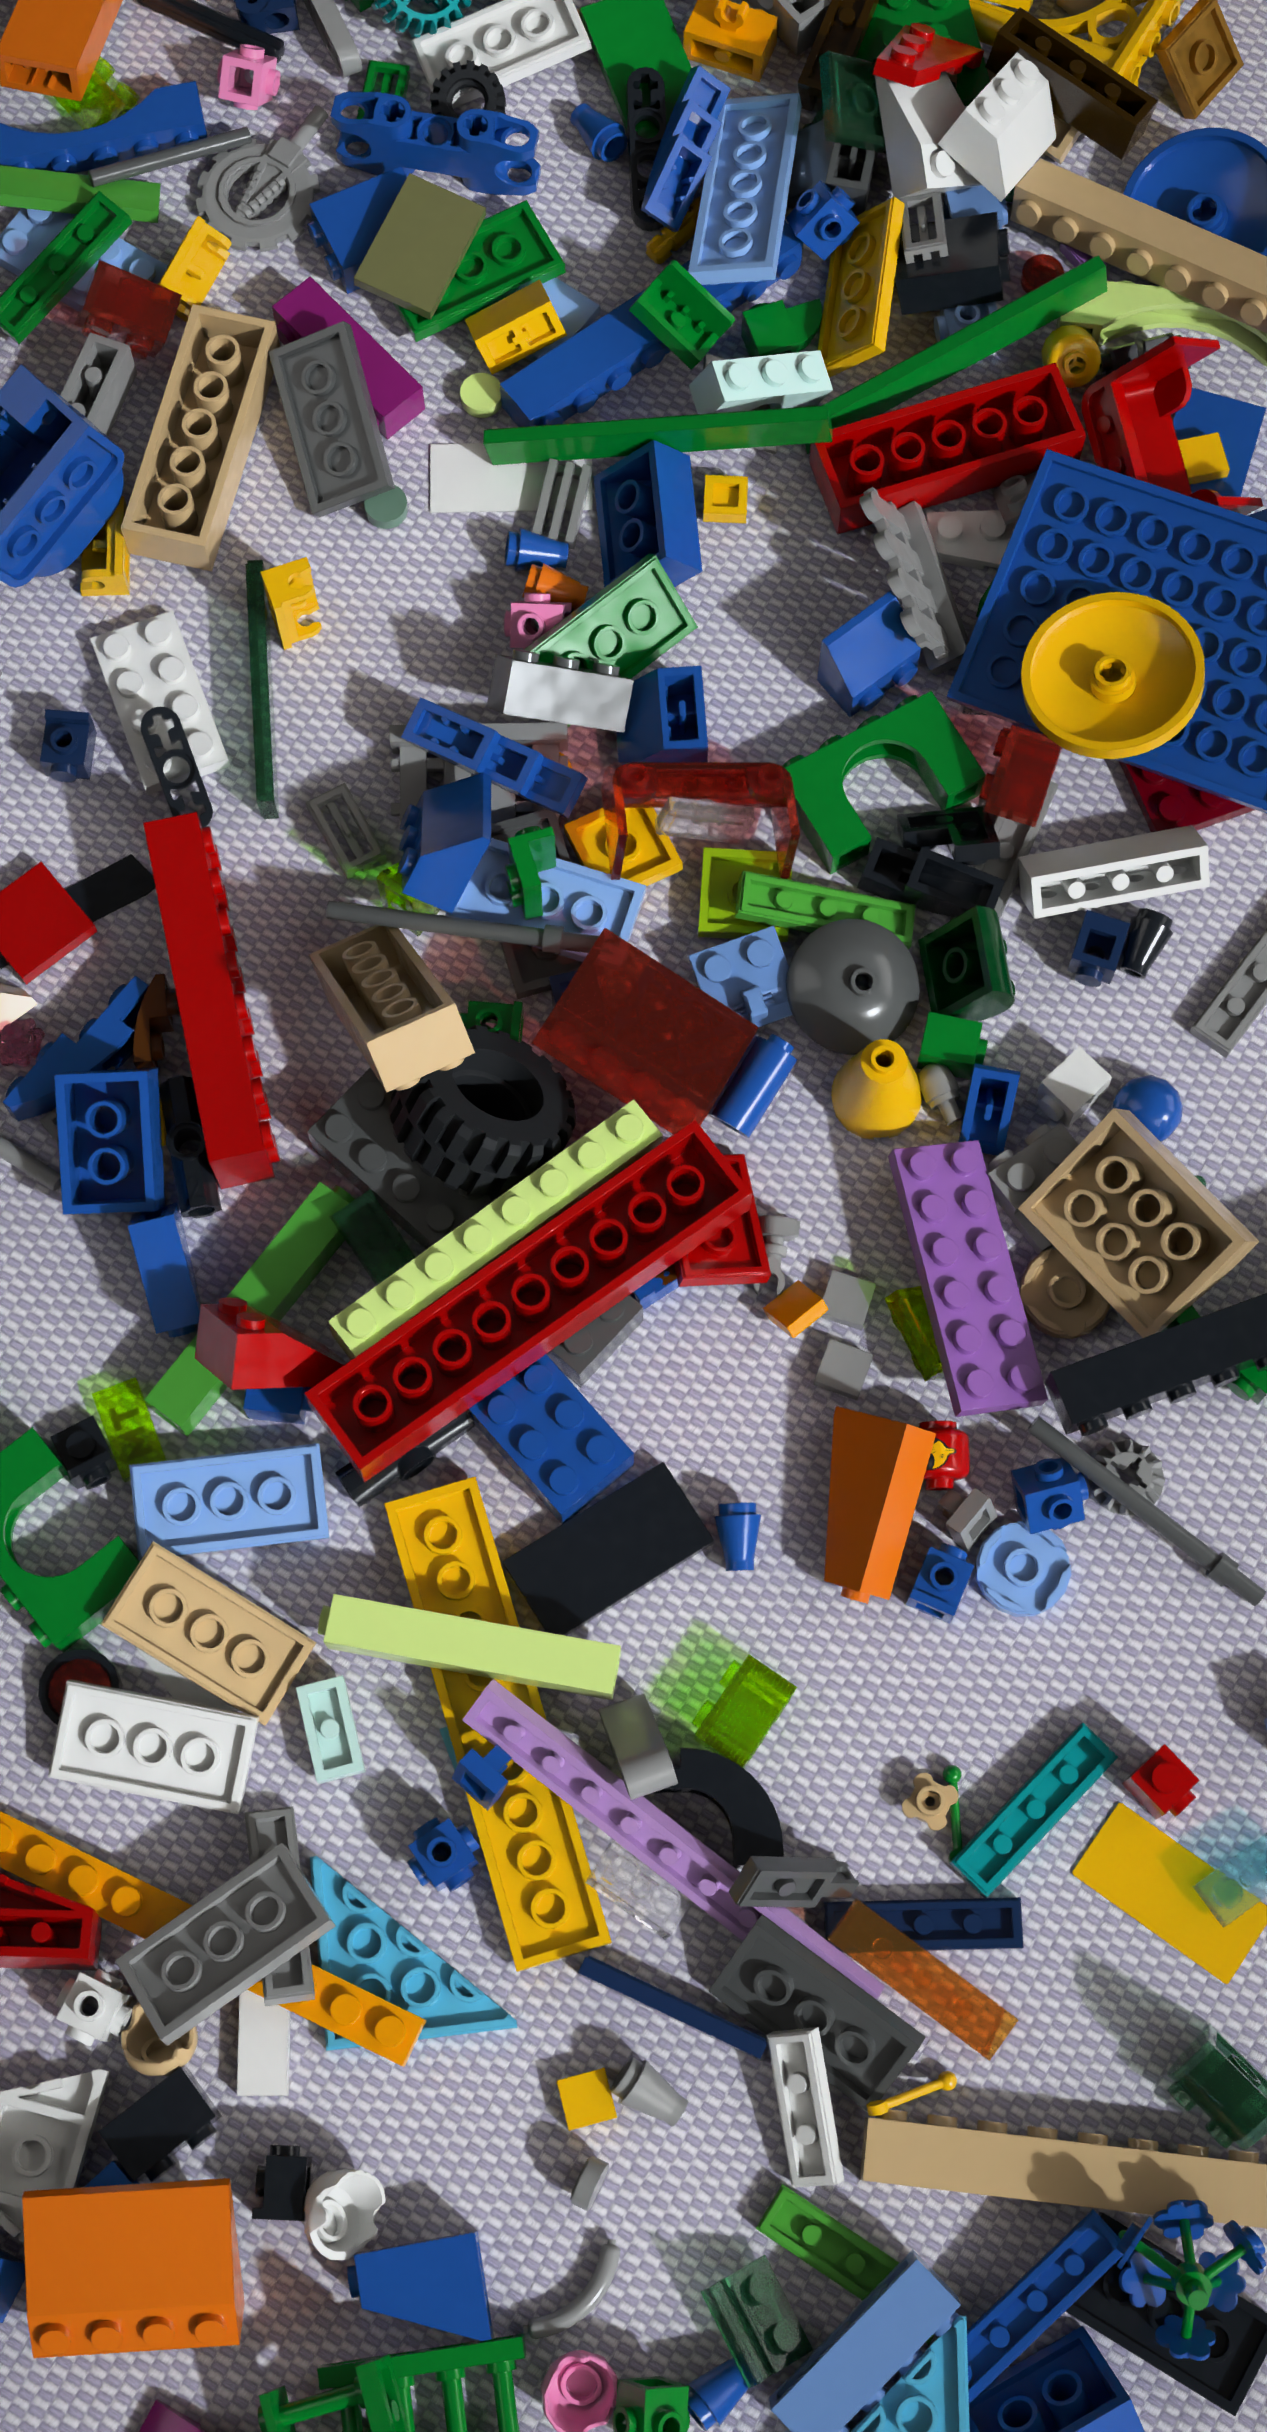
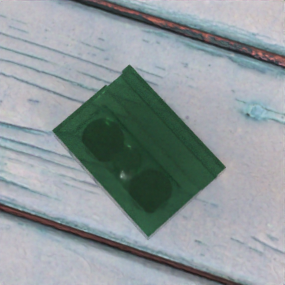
M766 2255L752 2260L710 2287L700 2291L748 2388L762 2383L771 2375L778 2373L813 2351Z

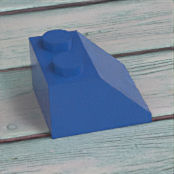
M891 590L825 637L821 642L817 681L849 717H852L861 709L865 712L871 710L882 700L887 690L894 685L898 687L905 685L918 671L921 648L905 630L900 618V612L903 609Z

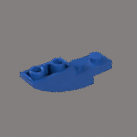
M134 976L127 985H120L112 993L108 1001L109 1006L98 1019L92 1018L84 1025L77 1043L62 1033L55 1042L51 1041L44 1045L39 1051L35 1060L36 1064L25 1076L16 1078L7 1089L3 1104L10 1115L19 1122L55 1109V1074L69 1071L107 1070L111 1066L117 1070L133 1054L135 1033L133 1028L136 1025L140 1006L149 985L137 976Z

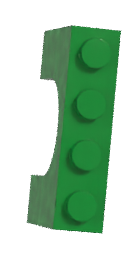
M932 691L920 697L912 695L905 698L895 707L894 711L882 717L874 715L867 718L852 733L844 737L835 735L827 739L819 747V750L806 757L797 755L789 759L782 765L781 770L778 771L777 791L829 874L844 868L869 853L871 835L848 801L843 788V782L847 775L861 763L885 758L897 760L908 765L921 777L941 810L955 809L982 794L987 775Z
M32 1427L0 1452V1576L6 1583L0 1588V1591L16 1611L25 1607L34 1621L28 1627L45 1648L53 1643L55 1647L64 1653L101 1623L140 1561L125 1542L117 1536L69 1573L53 1577H43L31 1574L21 1568L13 1550L12 1539L15 1524L22 1511L32 1501L67 1475L64 1465Z

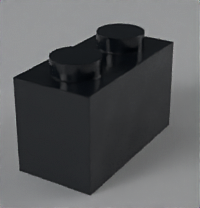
M179 2067L98 2132L133 2182L142 2181L145 2177H148L152 2183L176 2165L172 2156L188 2144L194 2150L217 2132L212 2124L220 2119L222 2115L187 2067Z

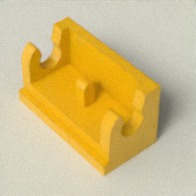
M197 216L150 299L187 322L192 305L201 306L230 253L228 250L232 244L225 235L205 223L203 218Z
M540 279L465 319L473 340L492 375L567 336Z
M124 496L121 497L113 515L82 552L80 583L82 596L130 595V554L121 531V525L127 509Z
M307 557L261 571L270 613L283 649L292 648V643L317 635L322 629L320 622H313L309 626L298 624V619L302 615H310L319 609L311 567Z

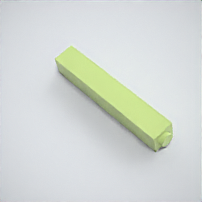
M333 1594L331 1606H323L318 1625V1634L325 1635L323 1642L328 1649L613 1700L621 1657L620 1645Z

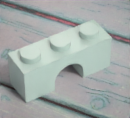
M820 350L711 361L689 384L698 414L750 411L769 404L771 409L817 406L833 390Z

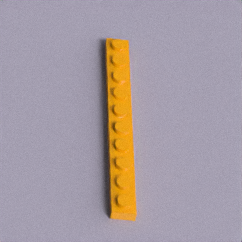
M0 1811V1868L51 1893L91 1907L99 1917L146 1939L193 1906ZM313 1964L315 2000L279 2004V2006L405 2067L427 2021ZM261 1979L247 1990L264 1998Z

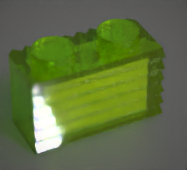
M748 1655L742 1664L737 1660L731 1663L719 1682L720 1685L725 1687L722 1695L715 1704L707 1699L692 1721V1724L698 1728L694 1734L696 1742L712 1753L732 1760L742 1768L746 1767L797 1689L795 1685L751 1655Z

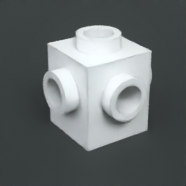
M97 1968L94 1976L80 1972L76 1980L69 1978L56 2002V2005L61 2008L56 2019L68 2024L65 2034L88 2046H92L95 2039L111 2042L114 2035L119 2037L131 2017L132 2008L129 2005L134 1997L120 1990L124 1981ZM93 1996L98 2001V2010L94 2015L86 2016L83 2013V2009L88 1999Z

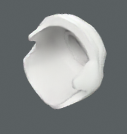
M342 2169L328 2171L312 2182L307 2190L304 2202V2231L307 2239L321 2255L331 2260H348L354 2257L355 2254H358L376 2236L378 2228L375 2225V2214L385 2203V2191L380 2181L374 2175L363 2170Z

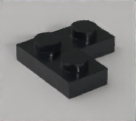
M985 806L897 814V831L904 848L920 851L921 847L932 850L937 845H949L955 863L962 862L966 865H980L989 859H1000V841Z

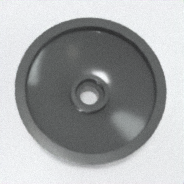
M842 919L818 928L802 941L789 964L786 992L793 1017L809 1038L828 1050L841 1054L856 1055L871 1042L880 1039L895 1041L906 1030L917 1009L920 983L913 957L904 943L895 934L883 926L867 920ZM857 975H863L867 979L868 987L866 990H860L856 986L855 979Z

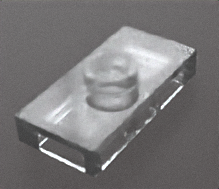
M668 797L655 819L656 834L740 844L755 821L754 807L717 803L710 799L693 800Z

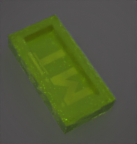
M136 1377L92 1393L124 1482L131 1480L129 1465L168 1461Z

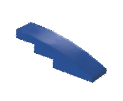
M699 65L690 69L673 108L654 160L641 207L643 212L674 233L678 232L712 159L708 152L722 124L717 118L731 90L730 87Z
M421 697L401 736L403 740L474 775L480 773L488 774L491 776L492 784L568 819L588 780L584 774L550 760L540 752L500 735L492 728Z

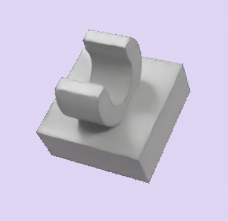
M976 1487L966 1499L949 1489L938 1502V1505L944 1509L943 1516L948 1519L946 1526L953 1541L968 1552L998 1517L990 1497Z

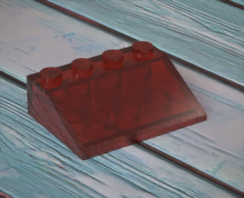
M604 928L530 1044L622 1104L627 1105L634 1099L656 1126L670 1135H674L694 1120L699 1125L702 1124L759 1027L607 928Z

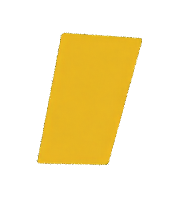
M1122 1803L1117 1804L1072 1872L1079 1880L1225 1984L1230 1982L1267 1925V1906Z

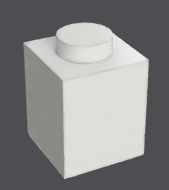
M1079 1046L1041 1081L1035 1097L1039 1100L1038 1104L1041 1110L1054 1121L1060 1120L1069 1127L1107 1091L1112 1076Z

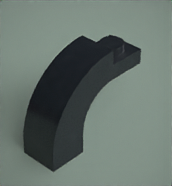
M680 1748V1768H674L678 1784L651 1794L691 1793L702 1796L715 1804L724 1814L731 1830L733 1867L736 1870L742 1869L750 1856L784 1857L779 1818L774 1805L760 1783L744 1768L726 1757L706 1750Z

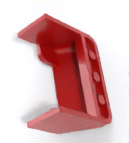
M1170 337L1090 385L1082 398V414L1096 466L1247 515L1263 507L1261 498L1221 496L1212 489H1200L1192 493L1171 414L1182 409L1190 399L1192 382L1188 367L1219 350L1218 340Z

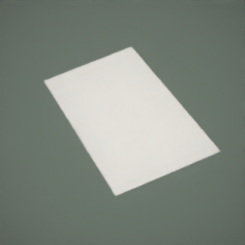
M483 443L430 444V513L537 511L549 462L493 465ZM592 459L558 461V464L566 465V461L575 463V467L582 468L583 464L592 467ZM561 476L556 478L549 511H555L562 481ZM592 476L583 510H593ZM572 479L565 511H572L579 483L578 479Z

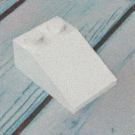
M945 71L941 72L939 80L914 88L875 75L893 197L903 199L933 192H940L941 196H945V192L983 186L938 145L942 137L966 109Z

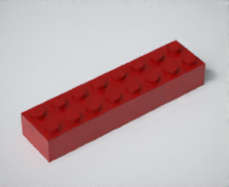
M197 812L144 822L143 825L209 1164L221 1189L275 1178L272 1163L279 1162L280 1156L276 1138L272 1133L270 1121L268 1120L272 1119L271 1111L261 1080L263 1071L259 1053L255 1048L252 1036L255 1035L254 1026L244 993H247L236 955L238 946L228 915L230 906L226 888L221 879L220 871H222V866L211 827L202 828Z

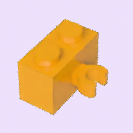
M697 0L684 29V51L689 60L760 83L777 44L778 16L771 15L762 9L750 8L745 1L737 4L730 0Z

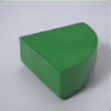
M820 298L786 308L800 342L799 351L809 346L820 328L822 320Z

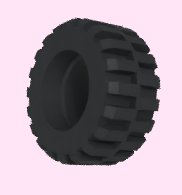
M474 1025L466 1029L475 1053L465 1057L464 1061L453 1069L446 1071L436 1070L421 1077L420 1081L409 1089L400 1091L394 1089L391 1095L389 1113L398 1143L405 1144V1154L412 1162L417 1160L422 1165V1171L431 1178L433 1176L438 1177L444 1181L443 1186L454 1191L457 1188L467 1191V1196L481 1198L484 1195H489L491 1200H495L564 1150L576 1126L575 1104L571 1091L566 1090V1080L560 1072L555 1073L553 1071L552 1063L544 1055L538 1056L532 1051L533 1047L524 1041L519 1043L511 1039L508 1033L500 1030L494 1033L487 1031L485 1026Z

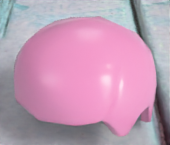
M574 2350L560 2356L551 2363L541 2383L542 2409L544 2415L557 2432H588L595 2427L608 2423L613 2413V2408L616 2406L618 2378L607 2360L601 2355L585 2350Z

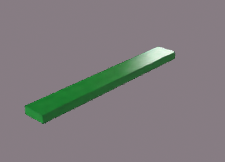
M1099 255L823 404L828 407L832 429L881 415L1107 292L1106 265ZM811 443L801 444L805 452L809 454Z
M822 405L484 430L483 444L493 465L549 462V459L563 461L628 456L652 440L680 452L832 442V424L828 407Z

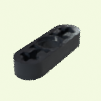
M154 707L147 711L141 720V734L172 817L180 815L179 813L185 810V803L182 795L173 800L170 791H182L196 783L199 792H190V796L195 806L203 805L205 808V812L199 816L202 828L207 827L212 819L213 809L180 719L169 708ZM155 716H161L164 722L172 721L174 727L168 730L171 745L180 741L183 749H172L165 752L159 758L156 756L154 749H163V744L158 734L150 735L148 732V728L154 725L153 718ZM179 757L188 763L190 774L185 781L173 783L165 777L163 767L171 758Z

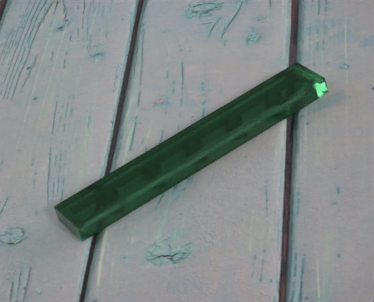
M249 560L245 567L256 800L261 817L264 819L279 818L269 605L261 576V571L265 570L263 560Z

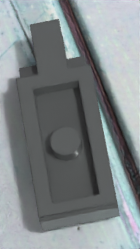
M750 1856L729 1893L735 1904L739 1907L815 1908L822 1897L850 1898L858 1887L859 1882L855 1880L846 1862L831 1858Z

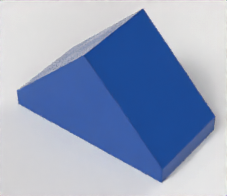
M974 1064L968 1083L958 1142L979 1140L982 1153L998 1156L1004 1152L1020 1071Z

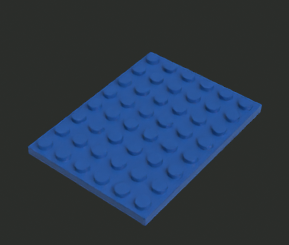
M1046 449L948 691V700L1042 733L1028 713L1021 682L1024 653L1040 625L1060 608L1090 595L1107 592H1128L1151 597L1177 611L1195 631L1204 654L1205 682L1203 694L1193 717L1172 739L1149 752L1115 760L1267 814V522Z

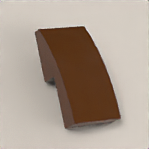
M155 974L140 1006L133 1044V1063L136 1069L158 1068V1060L165 1059L162 1033L174 1032L173 1016L180 1015L175 988H170L165 974Z

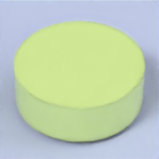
M475 373L463 381L460 388L461 404L469 415L476 418H487L500 410L502 406L500 382L496 377L488 373Z

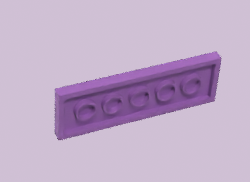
M979 1140L893 1149L888 1159L955 1417L1042 1406L1048 1400Z

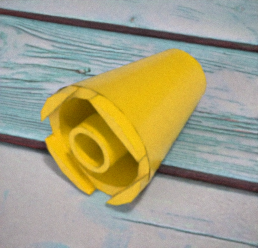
M888 1039L871 1042L849 1059L838 1070L831 1089V1099L836 1118L848 1131L863 1139L874 1140V1138L898 1136L912 1125L922 1103L919 1080L904 1049L898 1043Z

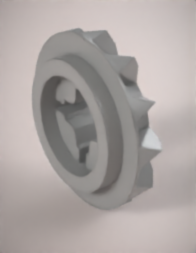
M1131 1439L1110 1442L1095 1455V1460L1119 1478L1120 1475L1115 1471V1468L1119 1467L1125 1470L1129 1465L1132 1466L1134 1462L1138 1463L1139 1465L1136 1468L1137 1472L1134 1477L1140 1483L1138 1486L1132 1483L1128 1485L1152 1504H1155L1160 1498L1165 1483L1162 1461L1157 1459L1149 1446L1135 1443ZM1088 1478L1093 1496L1104 1508L1119 1515H1135Z

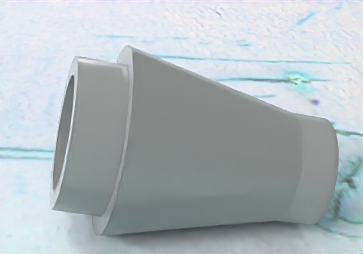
M631 2057L623 2066L611 2087V2092L619 2097V2104L662 2120L671 2127L678 2122L688 2104V2100L679 2095L647 2060L639 2062Z

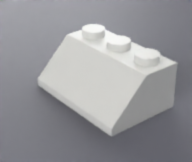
M1017 52L966 107L938 143L943 150L1000 202L1056 139L1049 81L1039 72L1035 64L1026 60Z

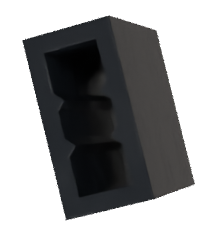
M997 212L944 220L949 256L940 258L939 251L931 252V260L923 261L922 254L914 255L915 263L906 264L901 229L895 281L902 315L955 308L958 305L969 306L1004 300L1003 282L1011 281L1008 255H1010L1008 229H999ZM935 221L927 222L929 240L936 239ZM919 224L910 225L912 243L920 242Z

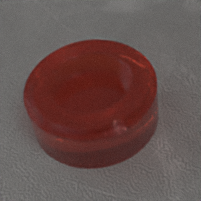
M1046 254L1032 256L1023 265L1020 278L1021 286L1026 293H1029L1064 274L1062 264L1053 256Z

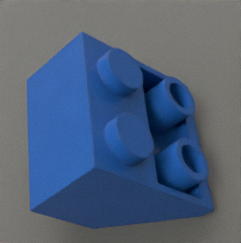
M702 666L657 668L634 680L624 733L616 732L619 775L707 769L708 737Z

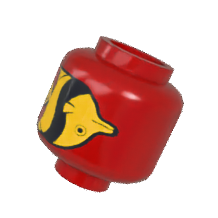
M953 1421L919 1423V1428L936 1433L923 1479L925 1481V1490H953L954 1481L967 1477L970 1472L969 1437L964 1431L957 1429V1423Z

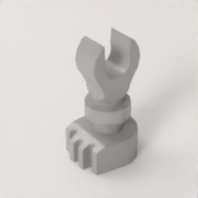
M762 1215L759 1216V1222L763 1238H766L764 1244L771 1275L778 1281L777 1297L783 1292L785 1287V1276L780 1266L781 1258H786L788 1248L783 1246L784 1241L789 1242L799 1236L801 1221H797L794 1218ZM760 1283L753 1284V1289L757 1295Z

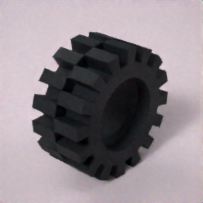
M467 60L465 65H460V61L455 62L450 70L444 68L441 71L440 79L436 78L433 83L434 89L433 93L430 92L432 113L435 115L459 118L452 108V101L455 94L460 89L466 87L475 88L481 92L485 100L484 110L506 114V98L503 86L500 84L498 76L494 72L491 73L488 67L482 63L480 66H477L474 61Z

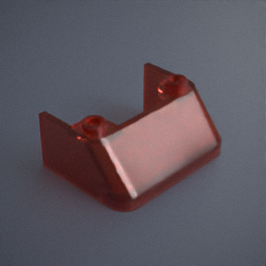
M622 761L611 764L604 771L601 792L611 880H620L628 837L625 808H770L780 878L789 879L800 838V829L792 777L784 767L775 763L756 761Z

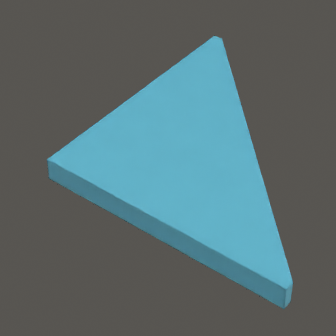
M310 1857L312 1888L336 1927L317 1939L319 1968L427 2020L418 2040L517 2028V2020L319 1857ZM324 2028L326 2051L362 2047Z
M959 2315L952 2323L953 2326L928 2347L917 2362L902 2375L881 2401L850 2432H970L966 2315Z

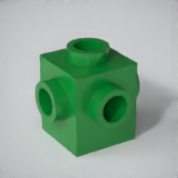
M661 2376L617 2379L616 2409L612 2419L614 2432H687L690 2425L688 2411L689 2386Z

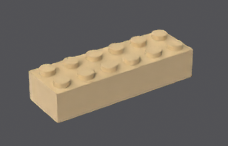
M195 304L192 305L121 525V531L129 554L212 572L274 374L268 352L280 347L275 321Z
M374 925L309 954L328 1002L386 1092L394 1089L398 1091L409 1089L416 1085L421 1077L436 1070L446 1071L459 1066L465 1057L475 1053L455 1002L399 928Z

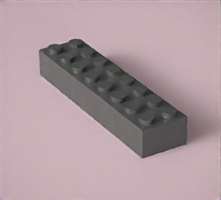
M370 1067L307 1133L312 1148L422 1247L428 1249L494 1200H491L489 1195L475 1198L467 1196V1191L457 1188L454 1191L443 1186L444 1181L438 1177L433 1176L431 1178L422 1171V1165L417 1160L413 1162L404 1152L405 1144L398 1143L390 1119L389 1106L394 1090L386 1092ZM627 1296L552 1349L547 1355L562 1372L581 1388L643 1322V1306L632 1296Z

